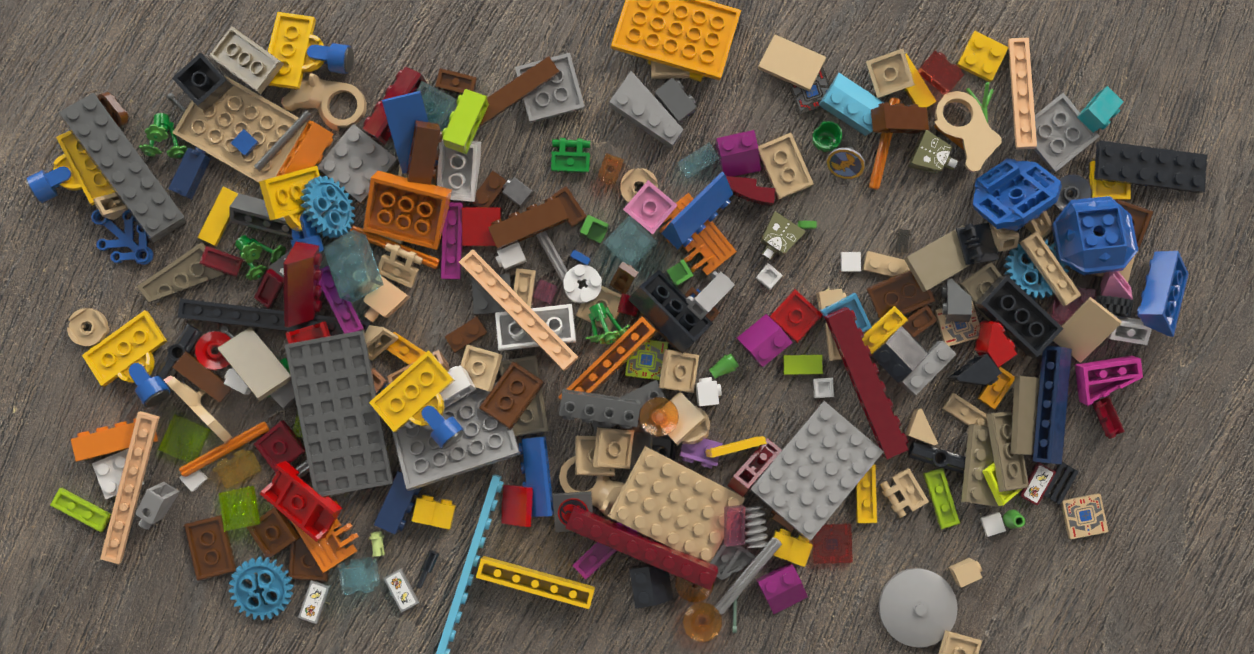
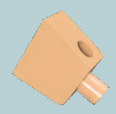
M377 274L364 298V302L370 306L364 316L372 322L375 321L379 314L389 318L410 296L382 275Z

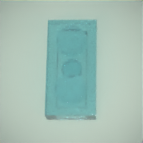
M709 142L677 162L688 180L720 158Z

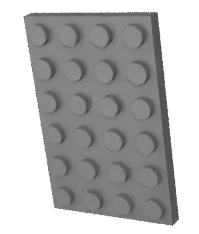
M478 388L444 408L442 417L446 420L453 416L464 429L463 435L446 449H441L430 436L434 431L430 425H416L411 429L402 426L397 432L392 431L408 491L520 455L513 428L511 430L479 409L490 391Z
M823 401L750 490L806 539L811 541L881 456L883 450Z

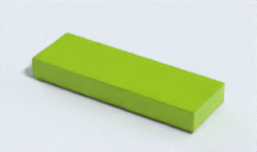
M943 468L923 473L940 529L960 524Z
M59 488L50 506L99 532L104 531L112 515L64 488Z

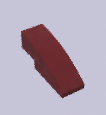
M726 176L734 195L757 204L768 206L774 204L775 188L756 186L757 179Z

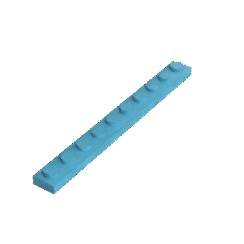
M494 474L436 654H450L451 649L447 648L449 642H453L456 635V630L453 629L455 623H459L462 616L460 607L461 604L465 605L468 597L466 589L467 585L471 586L474 575L471 574L473 567H477L480 556L477 554L479 548L483 549L486 537H483L485 529L489 530L492 522L489 516L491 511H495L498 503L495 497L497 492L501 493L504 484L501 481L502 476Z

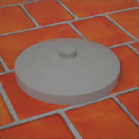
M911 568L897 573L885 584L879 598V615L887 632L897 641L911 647H927L941 641L945 630L951 631L957 617V600L951 586L941 576L927 569Z

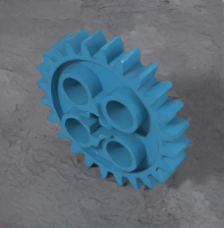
M319 176L308 181L309 183L304 185L305 189L301 191L304 196H301L300 199L304 201L301 207L306 209L303 214L308 215L306 221L312 222L311 228L317 227V233L323 232V236H329V238H337L348 233V230L352 229L351 225L354 224L351 218L355 217V215L351 211L355 208L350 206L353 200H348L349 193H344L345 187L340 188L339 181L334 183V179H328L327 176Z
M1053 243L1048 248L1058 260L1056 250H1054L1055 243ZM1018 244L1017 248L1011 249L1009 251L1011 256L1008 255L1005 258L1008 263L1004 265L1009 270L1004 274L1010 275V278L1028 295L1031 294L1033 300L1037 295L1040 300L1045 295L1048 298L1052 296V289L1037 270V267L1021 244ZM1021 257L1026 258L1028 264L1023 263ZM1060 263V265L1062 266L1063 269H1064L1065 266H1067V265H1064V264ZM1025 276H1030L1032 283L1028 282Z
M261 556L256 561L254 558H251L249 563L244 561L242 567L239 566L236 569L237 572L232 574L231 577L234 579L229 584L234 587H231L229 592L234 593V595L230 599L237 600L234 607L240 605V613L244 610L247 611L246 617L253 614V619L255 620L260 615L261 620H264L267 615L271 619L274 614L278 616L281 613L280 610H285L287 607L285 604L288 605L291 600L288 597H291L293 592L289 590L294 585L288 584V582L291 581L292 577L285 576L289 571L281 570L283 564L278 567L276 566L277 560L270 563L269 557L264 562ZM264 573L269 574L271 580L266 579ZM245 579L251 580L252 585H248ZM270 591L275 592L277 594V598L272 597ZM252 597H256L259 603H255Z

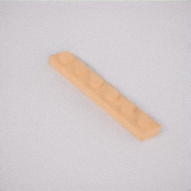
M1011 38L1008 40L1015 146L1016 149H1036L1037 140L1029 38Z

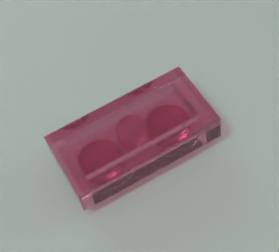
M743 505L724 507V545L727 547L745 545V506Z

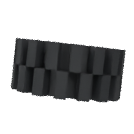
M1097 296L1096 302L1113 315L1131 317L1133 300L1111 296Z

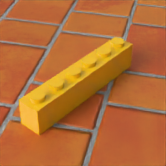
M486 556L481 558L476 578L586 609L590 608L595 590L594 586Z

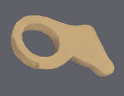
M304 72L300 90L291 89L281 100L282 107L287 111H294L299 108H316L324 123L329 128L338 132L340 128H349L352 124L356 125L365 117L367 106L364 95L355 86L342 82L323 80L313 72ZM341 92L353 94L357 100L355 113L345 120L334 118L329 110L331 99Z
M960 91L949 92L943 95L936 107V121L934 122L944 133L962 138L966 154L965 167L970 172H977L981 169L985 160L1002 143L1001 137L990 128L981 106L971 95ZM953 102L962 103L970 111V123L961 127L952 126L943 116L944 106Z
M173 376L164 379L175 393L225 444L232 438L229 432L201 405L200 400L206 392L202 389L196 392Z
M572 456L566 462L564 461L560 469L559 479L565 493L591 491L592 505L597 507L605 517L610 518L608 514L625 483L611 481L609 476H597L596 483L591 489L587 491L575 490L567 480V472L570 466L575 463V456Z

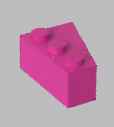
M1135 356L1075 364L1079 402L1087 406L1092 404L1093 401L1110 395L1109 393L1119 388L1122 389L1143 378L1141 358Z

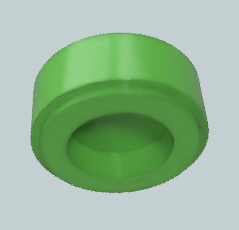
M798 221V227L801 229H816L817 221Z

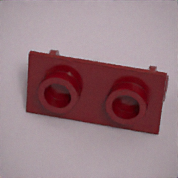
M1110 397L1093 401V409L1097 414L1105 436L1111 439L1116 437L1117 434L1124 433L1125 431Z

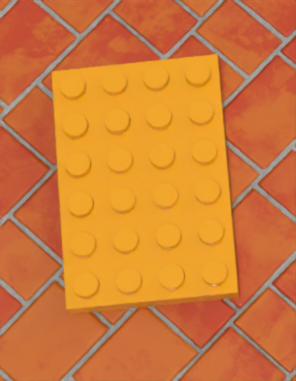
M625 0L611 49L720 81L741 10L708 0Z

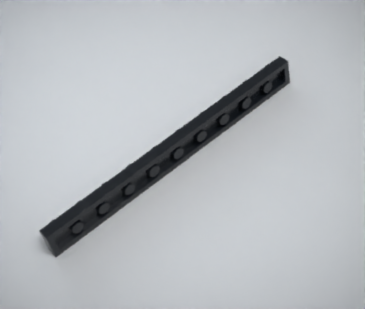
M180 298L178 318L284 331H295L326 321L330 336L344 334L336 317L315 315L313 320L285 327L284 311ZM360 320L365 330L364 333H366L368 326L372 322Z

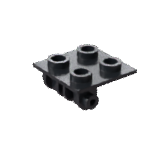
M970 223L965 225V227L956 228L966 265L999 259L989 223L978 225Z

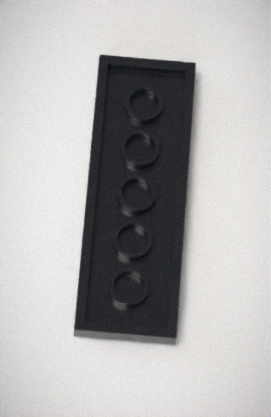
M1100 140L1096 143L1094 180L1203 193L1205 192L1207 155Z

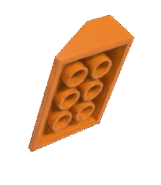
M377 171L370 180L363 231L437 250L449 209L452 189L432 184L408 182L405 177Z

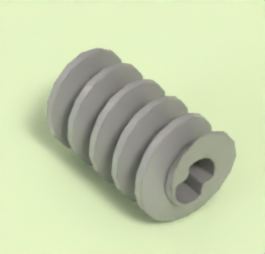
M762 506L741 509V512L747 513V515L741 517V519L747 521V523L742 525V527L748 529V531L743 532V535L748 536V539L743 540V543L749 544L747 548L765 547L768 542L762 541L767 538V534L762 533L767 530L766 526L761 525L766 522L765 518H761V516L766 514L765 511L760 510L763 508Z

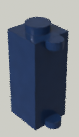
M197 147L195 150L187 148L168 188L169 190L191 200L193 199L211 161V158L206 156V151Z

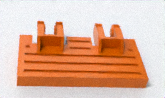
M688 193L676 202V208L663 223L667 222L670 218L673 220L693 200V197ZM672 220L665 224L659 232L662 233ZM709 220L704 223L706 227L699 234L694 233L691 236L693 240L686 247L683 246L687 253L695 248L692 253L684 258L686 263L690 262L698 253L703 257L700 262L692 266L690 269L692 272H695L707 262L708 265L702 269L706 276L737 252L716 225Z
M337 518L327 536L318 542L314 541L293 523L323 573L358 552L354 544L345 548L347 544L359 537L357 533L350 535L342 542L338 537L353 527L351 523L335 531L342 526Z

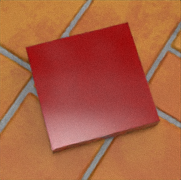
M462 207V246H496L488 227L491 226L492 222L501 219V207Z
M794 289L769 317L791 339L798 343L823 315Z
M503 485L501 523L531 527L532 487Z

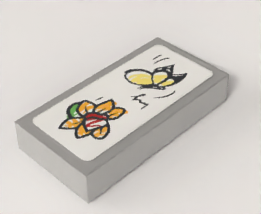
M402 568L383 578L401 613L419 603Z
M311 580L298 618L315 624L318 623L330 589L329 585Z

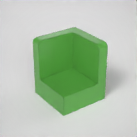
M587 215L580 234L598 243H602L609 224Z
M684 259L666 271L676 287L694 276Z

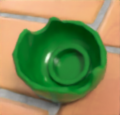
M832 121L822 122L813 132L812 141L814 146L823 152L837 149L842 140V129L840 126Z

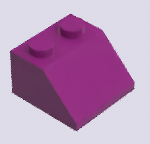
M754 130L716 139L715 144L721 170L726 176L736 177L761 171L759 148Z
M767 314L737 337L738 341L760 367H764L793 343Z
M791 562L756 579L773 614L808 597Z

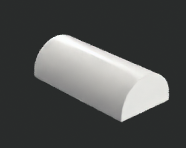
M572 304L531 308L565 344L576 342ZM506 311L495 313L499 351L539 347Z

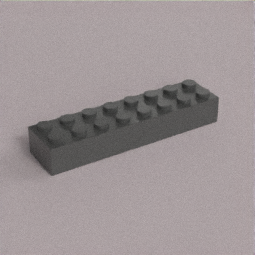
M94 93L59 112L63 122L152 243L186 223L181 211Z

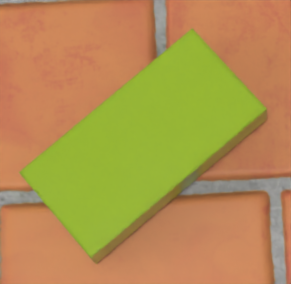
M783 355L784 375L823 374L822 355Z

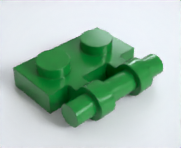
M560 138V140L552 139V147H560L559 152L552 151L551 172L589 173L590 153H584L583 148H590L591 141L583 140V138H577V140H566V138ZM566 147L577 148V152H566Z

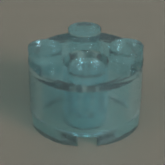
M372 557L350 560L351 563L345 565V562L337 566L343 595H351L355 591L360 590L363 593L372 592L374 587L380 583L376 558L373 561Z

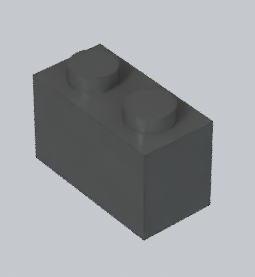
M671 78L655 91L654 97L680 124L696 111L697 103L691 95L687 96L683 91L685 88L680 81H675Z

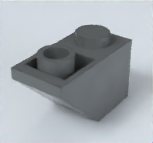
M947 279L945 285H942L941 296L945 297V303H942V315H945V321L969 322L972 316L971 296L952 279Z

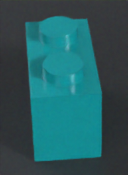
M1107 86L1091 99L1077 118L1093 133L1098 129L1103 130L1111 123L1109 119L1115 117L1120 112L1119 107L1124 101Z

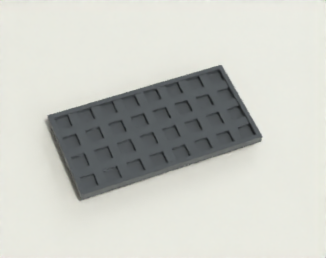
M364 330L285 344L313 489L323 497L392 484L393 478L381 416L369 403L377 395Z

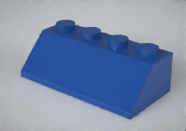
M721 172L661 233L677 249L682 245L686 247L693 240L691 236L694 233L699 234L706 227L704 223L707 220L711 222L718 215L716 211L719 208L723 210L731 202L729 198L733 195L726 175Z
M1156 251L1149 263L1150 271L1149 275H1146V287L1142 291V303L1138 307L1137 314L1144 326L1169 337H1174L1189 273L1179 251Z
M546 436L524 438L522 443H519V452L524 457V462H521L522 474L526 476L523 486L533 488L531 517L552 516L554 508Z

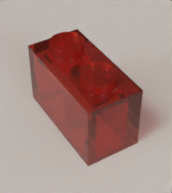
M935 50L918 69L920 76L943 95L949 93L964 75L959 66L951 64L943 53Z

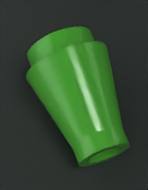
M730 353L729 355L725 354L709 370L716 379L736 371L735 368L739 367V365Z
M1008 510L1003 516V522L1008 528L1016 529L1024 526L1025 518L1017 510Z

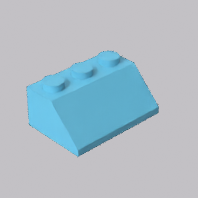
M838 73L820 101L819 106L866 136L873 130L871 109L878 107V104L884 102Z

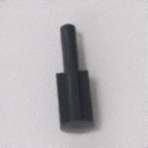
M429 550L421 568L423 572L416 585L417 588H422L428 573L432 572L440 555L438 552Z

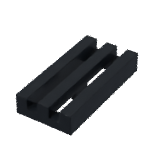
M1064 462L1058 464L1055 469L1056 473L1043 495L1061 505L1079 472ZM1065 468V471L1061 476L1060 480L1058 481L1052 495H1050L1049 493L1053 485L1055 484L1062 469ZM1069 472H1071V474L1069 475V477H1068L1066 483L1064 484V486H1063V488H1062L1060 494H1059L1058 497L1056 498V496H1057L1058 492L1060 491V489H1061L1063 483L1065 482V480H1066V478H1067Z

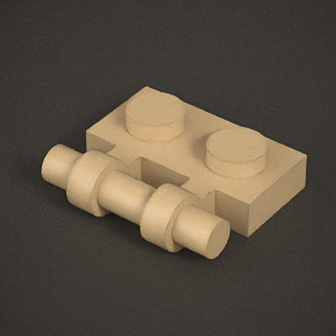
M387 243L385 250L391 252L390 256L384 254L381 257L376 273L412 288L419 271L418 268L412 266L413 262L421 265L423 258L417 256V253L413 251L408 252L401 249L399 245ZM397 256L407 259L406 263L397 260Z
M909 468L891 477L895 485L890 487L887 481L880 484L883 489L882 493L885 497H888L892 504L891 508L894 512H897L899 518L906 515L903 508L907 505L913 512L929 502ZM898 490L904 498L900 502L894 494Z

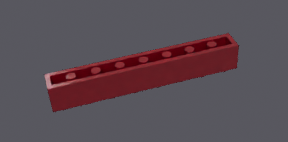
M843 307L825 315V321L878 447L883 450L882 456L889 459L907 451L908 447L906 444H908V439L900 431V420L892 412L894 408L893 403L885 395V384L877 376L879 370L870 359L872 353L868 345H864L862 340L864 334L860 327L857 328L855 323L857 317L854 311Z
M574 506L565 527L570 531L711 590L718 574V567L716 565L675 550L657 540L577 506Z

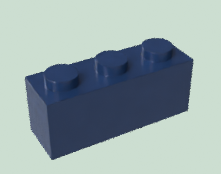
M402 470L398 471L374 523L375 526L394 535L399 531H403L407 522L404 519L407 513H411L415 505L413 499L415 495L419 496L422 487L408 491Z

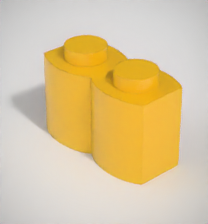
M422 495V498H417L412 518L413 522L451 529L456 505L452 504L453 501L441 499V502L433 500L434 497L429 495Z
M786 529L775 530L773 537L777 538L782 545L774 553V556L805 567L813 544L804 536L799 535L798 538L791 536L792 532Z

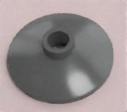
M1071 174L1059 179L1062 188L1055 205L1063 211L1071 200L1091 198V187L1083 177ZM1068 190L1073 192L1071 197L1067 196Z

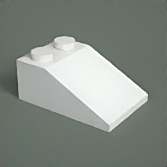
M442 140V142H439L440 154L437 186L452 189L451 200L474 202L480 167L481 142L472 141L467 154L445 147Z

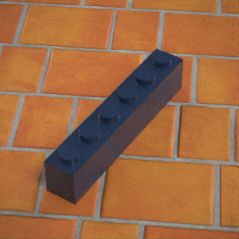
M1047 346L1042 352L1033 453L1034 462L1062 464L1072 349Z

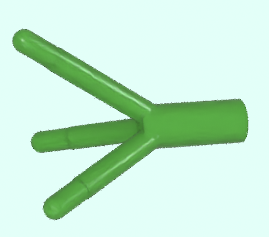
M986 82L982 104L969 88L966 91L979 103L988 123L987 106L994 90L990 89L989 91V82Z

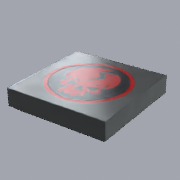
M591 491L553 493L552 495L555 532H571L565 527L574 506L593 513Z

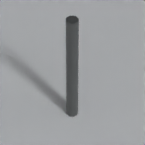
M306 110L254 167L261 171L312 115Z

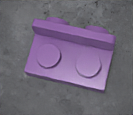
M706 438L696 444L682 443L679 455L683 456V461L694 463V460L702 462L701 466L712 469L713 465H718L719 456L713 458L706 457L705 451L706 449L722 446L723 443Z

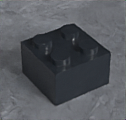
M201 52L172 77L190 99L204 111L233 87L232 83Z

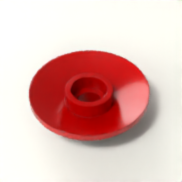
M218 331L204 334L198 340L195 347L197 360L208 369L218 370L225 368L229 363L220 352L212 354L211 349L213 347H220L231 338L227 334Z

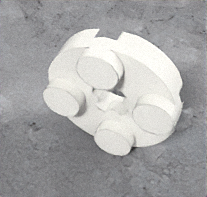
M576 265L564 277L563 286L566 296L579 304L591 302L601 291L602 279L594 268L588 265ZM586 280L588 287L579 289L577 281Z

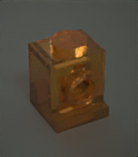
M606 153L598 173V178H601V182L608 185L616 184L624 165V159ZM609 166L614 168V171L611 173L607 171Z

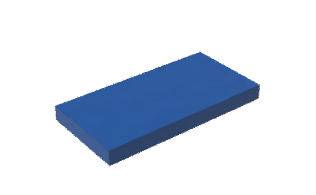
M420 91L382 100L402 174L407 173L415 120L428 122ZM435 160L434 166H437L438 161Z

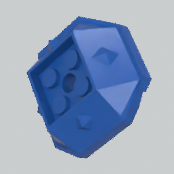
M1007 158L976 179L973 207L975 211L996 229L1006 228L1017 231L1033 219L1039 218L1042 213L1050 209L1058 201L1062 188L1061 181L1036 162L1016 161V159Z
M1110 196L1071 200L1051 225L1058 262L1068 265L1082 275L1123 271L1138 252L1131 214ZM1093 231L1099 232L1101 236H1096Z

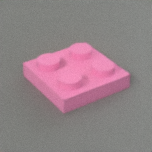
M647 180L623 210L651 234H654L676 208L677 204Z

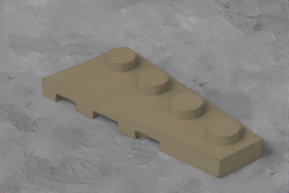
M200 243L137 287L147 301L151 302L224 275V273L199 265L205 249V245Z
M969 424L961 502L998 507L982 472L993 463L989 428L986 426Z

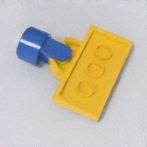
M277 12L268 52L283 62L284 65L269 83V86L300 90L304 72L315 71L323 64H328L330 72L348 74L353 66V49L350 45L332 43L330 47L324 46L321 39L313 35L316 23L314 17Z
M71 131L56 137L64 154L54 161L53 170L48 173L41 170L28 176L26 180L31 193L41 203L58 196L55 188L60 185L68 190L77 191L83 189L91 205H95L94 198L115 193Z
M314 166L259 181L269 219L275 220L284 217L286 223L292 229V248L297 241L318 245L319 254L322 253L324 248L320 234H317L315 227L311 228V221H306L308 215L303 214L306 209L301 207L304 201L300 199L301 196H304L301 192L305 189L304 185L309 183L308 181L320 176L318 167Z
M146 310L82 355L101 386H107L118 377L124 381L136 383L138 387L135 389V393L144 406H155L163 402L170 394V389L162 377H151L155 362L152 353L168 341L150 313Z
M429 350L369 402L393 432H397L409 420L421 426L430 425L434 430L430 436L441 449L451 446L464 433L463 427L453 416L446 420L442 417L445 406L444 399L440 393L455 380Z

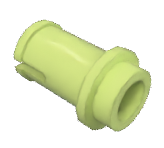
M382 531L371 532L369 539L372 542V556L385 555Z

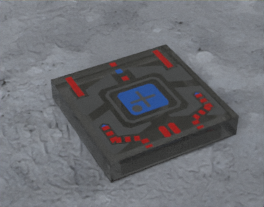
M823 67L810 92L787 82L798 115L822 108L819 103L830 87Z

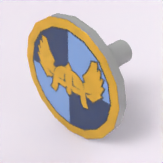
M848 146L847 148L833 150L828 156L827 167L837 177L853 179L863 173L865 161L861 154L855 151L853 147Z

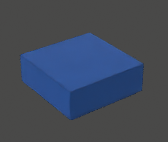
M243 129L231 144L247 157L259 142Z
M573 250L570 256L583 265L589 266L591 262L589 257L576 250Z

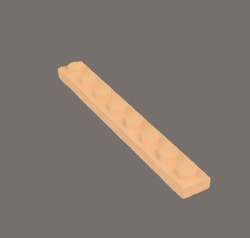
M473 249L459 261L460 265L563 371L578 359V356Z
M141 411L138 412L100 557L101 560L116 564L122 562L159 416Z

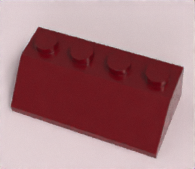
M405 67L397 73L394 84L386 89L383 100L417 91L422 92L427 82L422 74ZM379 101L374 107L372 116L367 117L364 121L363 130L385 145L391 137V131L383 103Z
M296 241L283 263L285 327L313 320L316 313L321 310L322 301H319V297L322 292V286L319 285V281L321 280L322 270H319V266L322 261V254H319L318 245Z

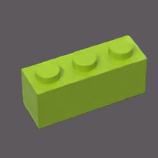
M467 89L464 90L462 95H459L456 110L450 114V123L442 132V140L445 147L467 154L489 106L487 96Z

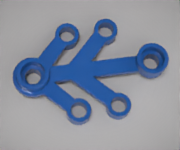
M95 210L92 213L91 219L95 224L104 225L119 238L118 240L99 239L96 243L98 249L106 251L109 248L129 247L133 251L129 253L112 252L110 258L113 262L121 263L123 260H135L138 264L146 265L153 260V251L147 247V235L145 232H141L139 224L136 226V230L139 233V245L134 242L133 221L135 219L133 216L129 220L127 219V214L130 213L128 210L122 214L125 233L108 218L100 221L101 213L99 210ZM105 241L106 246L102 248L101 243ZM144 252L147 253V257L145 259L142 258V254ZM119 254L120 258L116 261L115 256Z

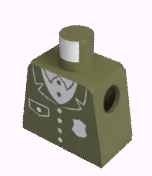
M925 130L918 141L908 167L938 174L942 171L943 167L954 170L958 160L948 156L952 149L951 145L930 131Z
M775 211L761 239V242L766 245L761 255L768 260H771L776 252L783 256L806 231Z

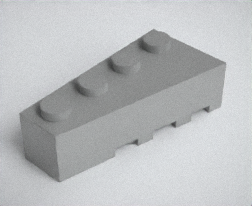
M631 71L610 100V108L672 149L683 134V128Z

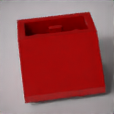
M993 321L980 322L979 336L975 345V351L978 355L988 354L997 367H1000L1017 355L1014 350L1016 348L1014 343L1006 338L1004 335L1005 330L1000 323Z

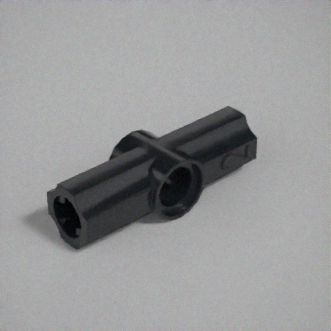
M190 324L186 325L175 344L169 347L168 355L156 372L158 376L166 379L169 376L175 377L178 371L172 368L179 359L177 350L181 348L183 353L186 351L191 355V351L203 334L201 330Z
M914 441L909 446L908 458L964 474L966 457ZM937 453H940L942 459L937 463L935 456Z

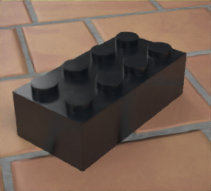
M1008 275L1000 276L974 304L991 321L1000 323L1005 330L1004 333L1029 357H1038L1064 329Z

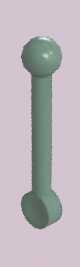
M738 597L733 602L732 633H737Z

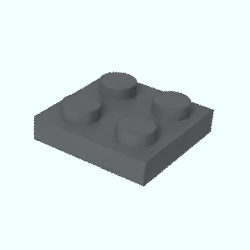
M498 274L511 287L510 274ZM472 277L474 315L505 312Z

